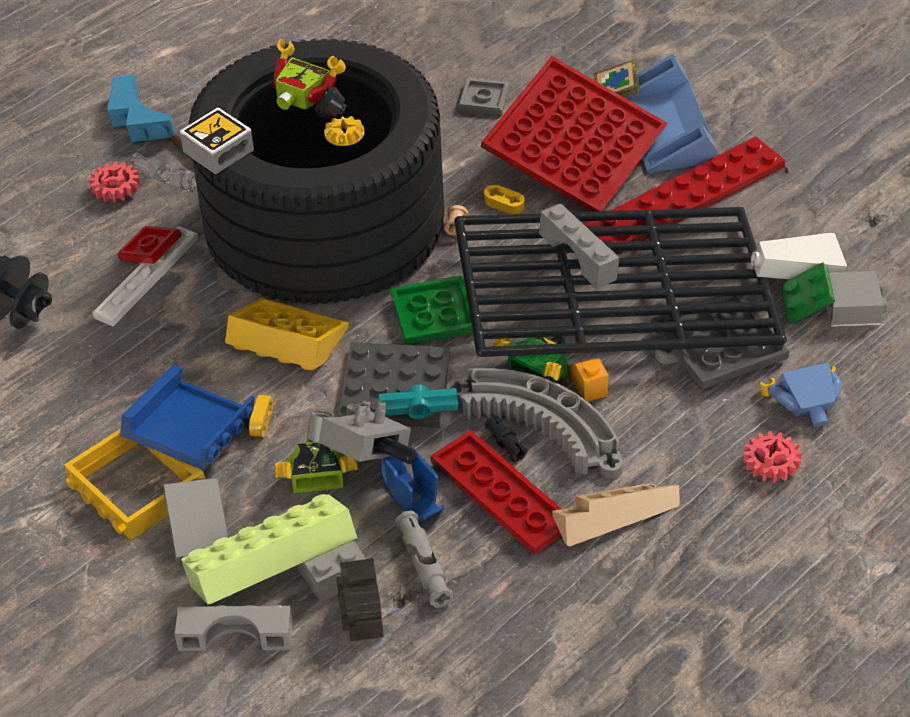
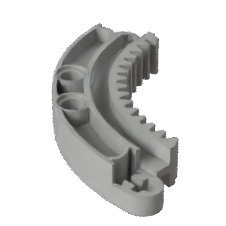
M494 368L468 369V378L454 379L447 384V389L456 388L460 391V393H457L458 404H462V413L467 420H470L472 415H475L477 419H481L482 415L485 414L487 419L493 415L498 416L499 419L506 416L507 422L516 418V424L525 421V427L534 424L535 431L542 428V435L549 434L550 440L556 439L557 446L562 445V451L567 452V458L571 459V465L575 466V473L585 475L588 474V467L597 466L601 476L606 479H616L621 476L623 460L619 452V440L610 424L589 402L564 386L529 373ZM608 459H611V464L613 468H610V466L607 465Z

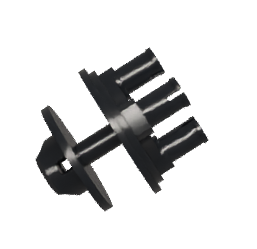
M3 255L0 256V320L10 312V324L16 329L23 328L30 320L39 322L40 312L52 304V294L47 292L49 285L48 276L38 272L29 278L30 261L27 257L19 255L9 258Z

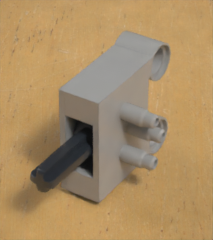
M364 400L359 405H348L346 415L335 418L332 413L324 410H313L310 413L307 439L319 442L359 462L392 456L407 464H413L418 457L415 449L408 447L411 428L386 418V403L383 401L378 402L375 412L370 410V401Z

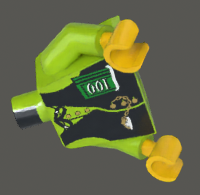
M306 439L307 443H298L295 446L294 453L290 454L285 462L275 463V478L291 479L292 477L294 493L344 488L342 473L352 469L358 470L355 459L309 439Z

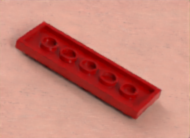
M471 430L430 455L431 463L532 554H537L562 537L552 512L562 509Z

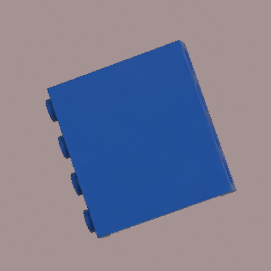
M174 364L122 414L120 436L204 470L210 462L216 460L223 448L226 449L229 446L231 439L241 433L243 426L250 422L255 397L251 395L241 405L181 381L183 368Z

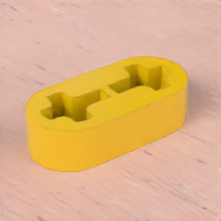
M490 185L484 189V203L487 206L508 214H521L524 211L525 199L522 194L499 185Z
M258 395L249 423L250 436L265 437L273 411L272 396Z

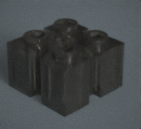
M373 558L340 563L341 574L336 575L343 631L349 630L350 641L384 637L381 603Z

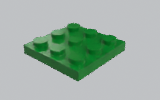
M462 275L390 288L406 345L473 333Z

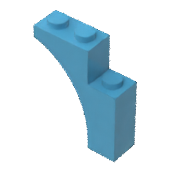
M135 74L113 77L107 109L113 127L127 126L131 142L165 139L175 136L176 130L171 114L151 110L139 101L140 90Z

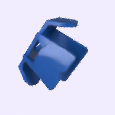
M417 451L418 457L411 464L413 477L408 473L404 462L392 456L384 457L380 463V473L383 482L388 488L391 498L400 505L404 512L414 511L419 516L418 523L420 524L445 509L443 505L437 506L435 503L438 475ZM413 492L421 495V498L416 502H412Z

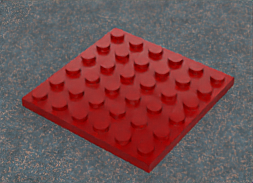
M551 56L482 140L480 147L590 212L604 211L664 131L667 122Z

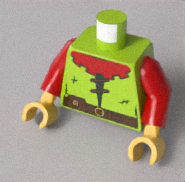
M280 39L277 43V48L281 52V56L277 58L273 84L277 90V104L284 110H287L291 105L308 109L319 101L328 87H334L337 81L335 77L337 74L345 71V64L341 59L338 61L335 56H331L327 61V65L331 69L330 71L295 58L287 60L294 53L295 48L291 41H289L288 47L284 49L285 42L283 39Z

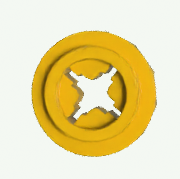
M342 116L341 119L333 118L332 122L326 123V129L324 130L325 138L334 145H352L363 138L364 126H362L360 120H354L353 116L349 118Z

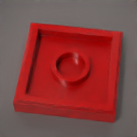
M144 226L117 255L120 261L155 264L177 242L182 234L179 229Z

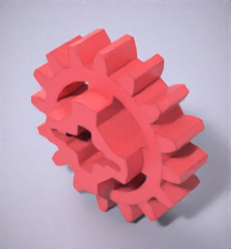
M114 162L112 166L106 163L104 168L97 167V173L92 172V178L89 179L92 194H96L97 199L103 197L104 202L112 199L113 203H115L118 198L124 201L125 196H133L132 191L138 192V186L140 185L138 170H134L133 165L126 167V162H123L121 165H117V162Z
M771 431L765 437L763 434L758 433L757 439L751 437L749 444H745L743 463H746L747 471L753 470V477L762 475V481L772 478L773 483H776L779 477L786 481L788 474L794 477L796 469H800L802 451L798 450V443L791 444L792 437L784 439L782 438V433L773 436Z

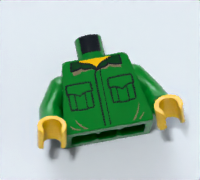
M562 336L553 337L551 340L545 337H534L517 343H512L509 339H495L493 346L566 344V341ZM566 354L508 356V370L529 373L554 382L555 380L567 378L568 360L566 359Z

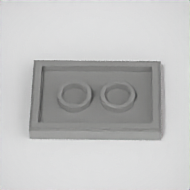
M217 478L164 484L163 490L176 561H181L182 558L188 556L195 549H205L213 545L220 538H228Z

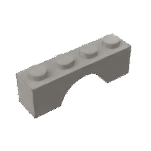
M561 203L541 211L539 234L552 247L562 243L569 245L579 260L582 275L593 286L599 288L617 280L619 257Z
M281 605L178 607L175 627L178 651H206L215 639L224 634L234 632L252 636L258 641L262 650H290L293 625L290 606Z

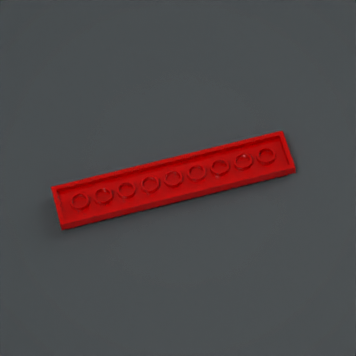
M755 136L610 211L707 208L784 168L785 159ZM686 218L654 219L655 225L676 224ZM644 219L589 221L584 225L586 227L645 225ZM648 235L597 236L602 242L644 241L649 238ZM617 251L614 253L617 255L623 251Z

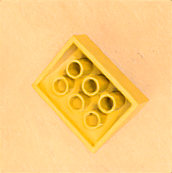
M260 298L228 315L225 343L233 345L237 350H250L256 352V355L261 357L270 356L277 358L281 363H294L300 365L302 369L314 370L326 362L348 329L349 322Z

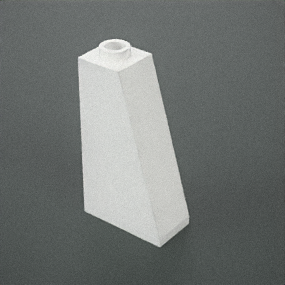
M835 233L759 242L756 251L751 256V264L754 266L758 277L792 279L822 262L828 267L829 273L844 272L847 267Z

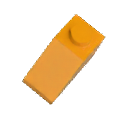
M590 358L568 364V373L583 399L589 402L608 396L609 375L600 358Z

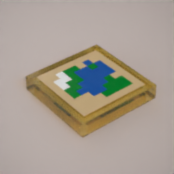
M635 59L593 73L596 82L624 98L640 93L638 67Z

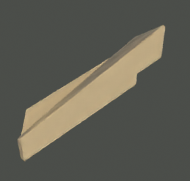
M641 484L576 496L577 508L552 511L553 518L565 544L572 546L679 507V485L673 484L656 488L655 484Z

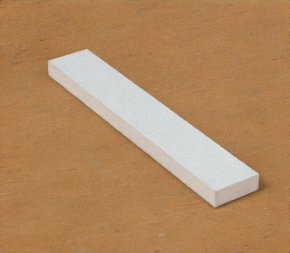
M178 226L176 229L180 230L182 236L155 264L141 263L93 311L94 319L114 326L198 240V234Z

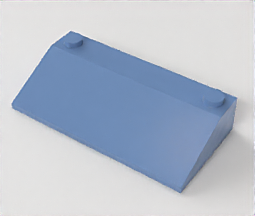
M674 53L633 76V86L618 91L620 96L667 122L664 131L643 157L649 174L698 166L719 154L687 74Z

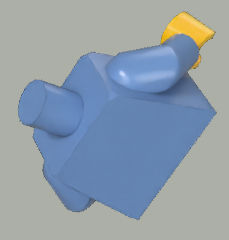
M828 362L784 372L777 384H775L774 378H769V384L760 382V392L763 396H772L786 409L792 411L797 418L810 416L813 427H820L828 423L825 412L831 410L834 403L838 400L842 381L835 373L836 367H830Z

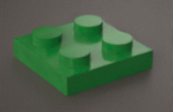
M824 262L781 284L787 319L792 324L835 302L829 269Z

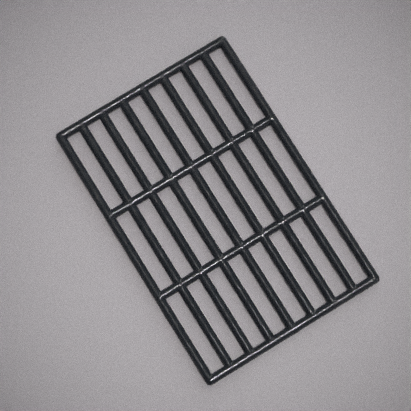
M743 207L571 212L580 222L644 219L645 225L587 227L595 236L648 235L649 241L603 242L613 252L652 250V257L619 258L618 267L656 266L658 272L617 274V280L609 283L661 282L662 289L575 292L574 285L592 284L583 275L571 276L570 269H581L578 259L567 258V253H574L569 245L564 243L552 247L550 244L468 247L467 241L543 238L539 234V229L465 231V225L540 223L541 213L457 216L454 219L475 349L479 357L784 345L787 342L767 277H758L754 266L753 269L683 272H668L667 266L751 263L752 253L756 251L757 246ZM732 216H737L738 222L655 225L654 219ZM742 232L743 234L742 238L659 240L658 234ZM747 247L748 253L664 256L662 250ZM531 254H557L558 260L471 263L470 257ZM533 270H560L561 276L490 279H474L473 273ZM757 279L759 285L672 288L671 282ZM564 286L565 292L476 295V289ZM762 295L764 302L677 305L675 298ZM664 298L667 304L659 306L580 309L578 307V302ZM567 302L569 309L479 312L478 305ZM762 311H767L769 318L684 322L681 321L680 315ZM670 315L671 322L582 325L581 318ZM571 319L572 326L482 329L481 322ZM773 328L775 334L767 336L686 339L685 332ZM674 332L676 339L586 343L585 335ZM575 336L576 343L485 347L484 339Z

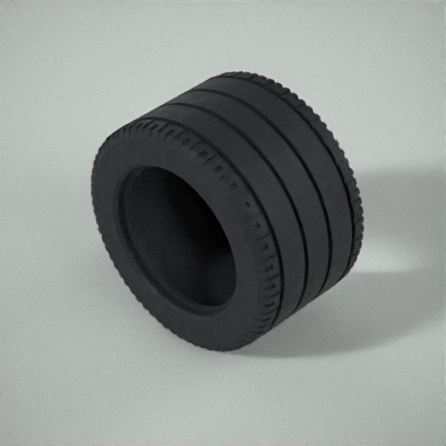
M337 39L291 41L295 50L287 60L295 58L330 71L331 69L328 67L327 61L331 56H335L338 61L341 59L345 64V71L337 74L335 77L337 81L334 87L345 98L344 104L347 106L341 117L336 116L335 118L341 119L342 116L344 118L353 116L354 120H360L362 126H364V136L355 144L338 146L330 143L325 138L324 130L326 129V123L332 122V119L317 116L315 108L318 102L308 109L291 105L287 110H284L278 106L277 90L273 84L274 70L277 58H280L281 52L276 45L270 46L268 49H260L259 52H252L250 56L246 55L241 60L237 59L234 61V64H229L226 66V69L219 71V75H215L212 77V80L207 82L206 87H203L201 93L198 94L189 118L190 125L219 107L249 127L252 133L254 151L217 174H214L192 158L204 236L209 251L218 266L227 275L229 274L231 279L236 280L240 285L243 284L247 289H252L255 293L260 292L261 295H269L273 299L279 298L280 301L290 300L293 303L298 301L301 304H307V302L317 304L318 302L328 304L331 301L338 303L341 300L346 302L351 298L359 299L360 296L366 297L372 292L377 293L380 292V289L385 290L389 288V285H395L398 283V280L402 281L406 278V275L413 273L414 269L417 270L420 267V263L425 262L426 257L430 256L431 251L434 250L435 245L438 243L443 228L445 211L439 107L432 86L425 76L421 74V71L415 69V66L409 64L407 60L394 55L393 52L376 48L374 45L367 46L366 43L338 41ZM285 43L284 49L288 47L289 43Z

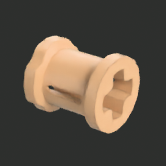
M460 205L451 206L447 211L448 220L445 223L444 230L452 236H456L455 217L468 216L467 209Z

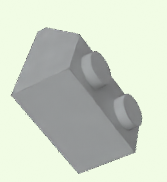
M349 541L296 565L320 603L369 581L367 559L354 541Z

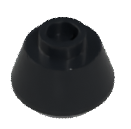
M328 87L322 94L315 108L317 116L333 119L336 116L341 117L347 106L344 104L345 98L336 87Z

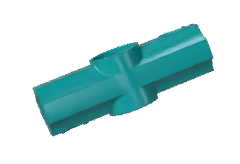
M413 385L406 392L379 394V401L386 403L385 416L408 414L413 419H424L429 416L430 412L458 410L456 388L428 390L426 386Z

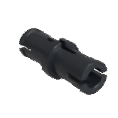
M493 416V419L489 418L486 421L485 428L496 438V443L501 448L504 447L515 461H519L517 455L521 460L527 455L528 451L515 437L516 433L512 429H508L498 416Z

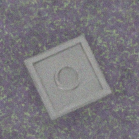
M466 78L458 104V112L502 116L510 89V82Z

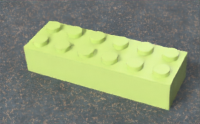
M322 494L314 497L311 502L305 505H296L289 508L288 512L280 516L268 517L263 523L255 527H245L238 534L230 538H220L213 545L205 549H195L188 556L182 558L181 561L191 588L209 605L357 538L349 509L329 494Z

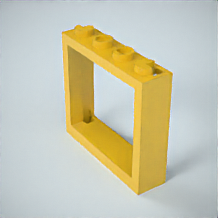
M121 429L64 464L67 475L65 481L72 490L76 489L80 492L83 500L88 505L92 504L103 519L107 518L117 533H123L129 540H132L168 516L165 496L162 494L127 517L86 479L139 444L120 436ZM146 447L182 479V482L205 480L204 472L201 469Z

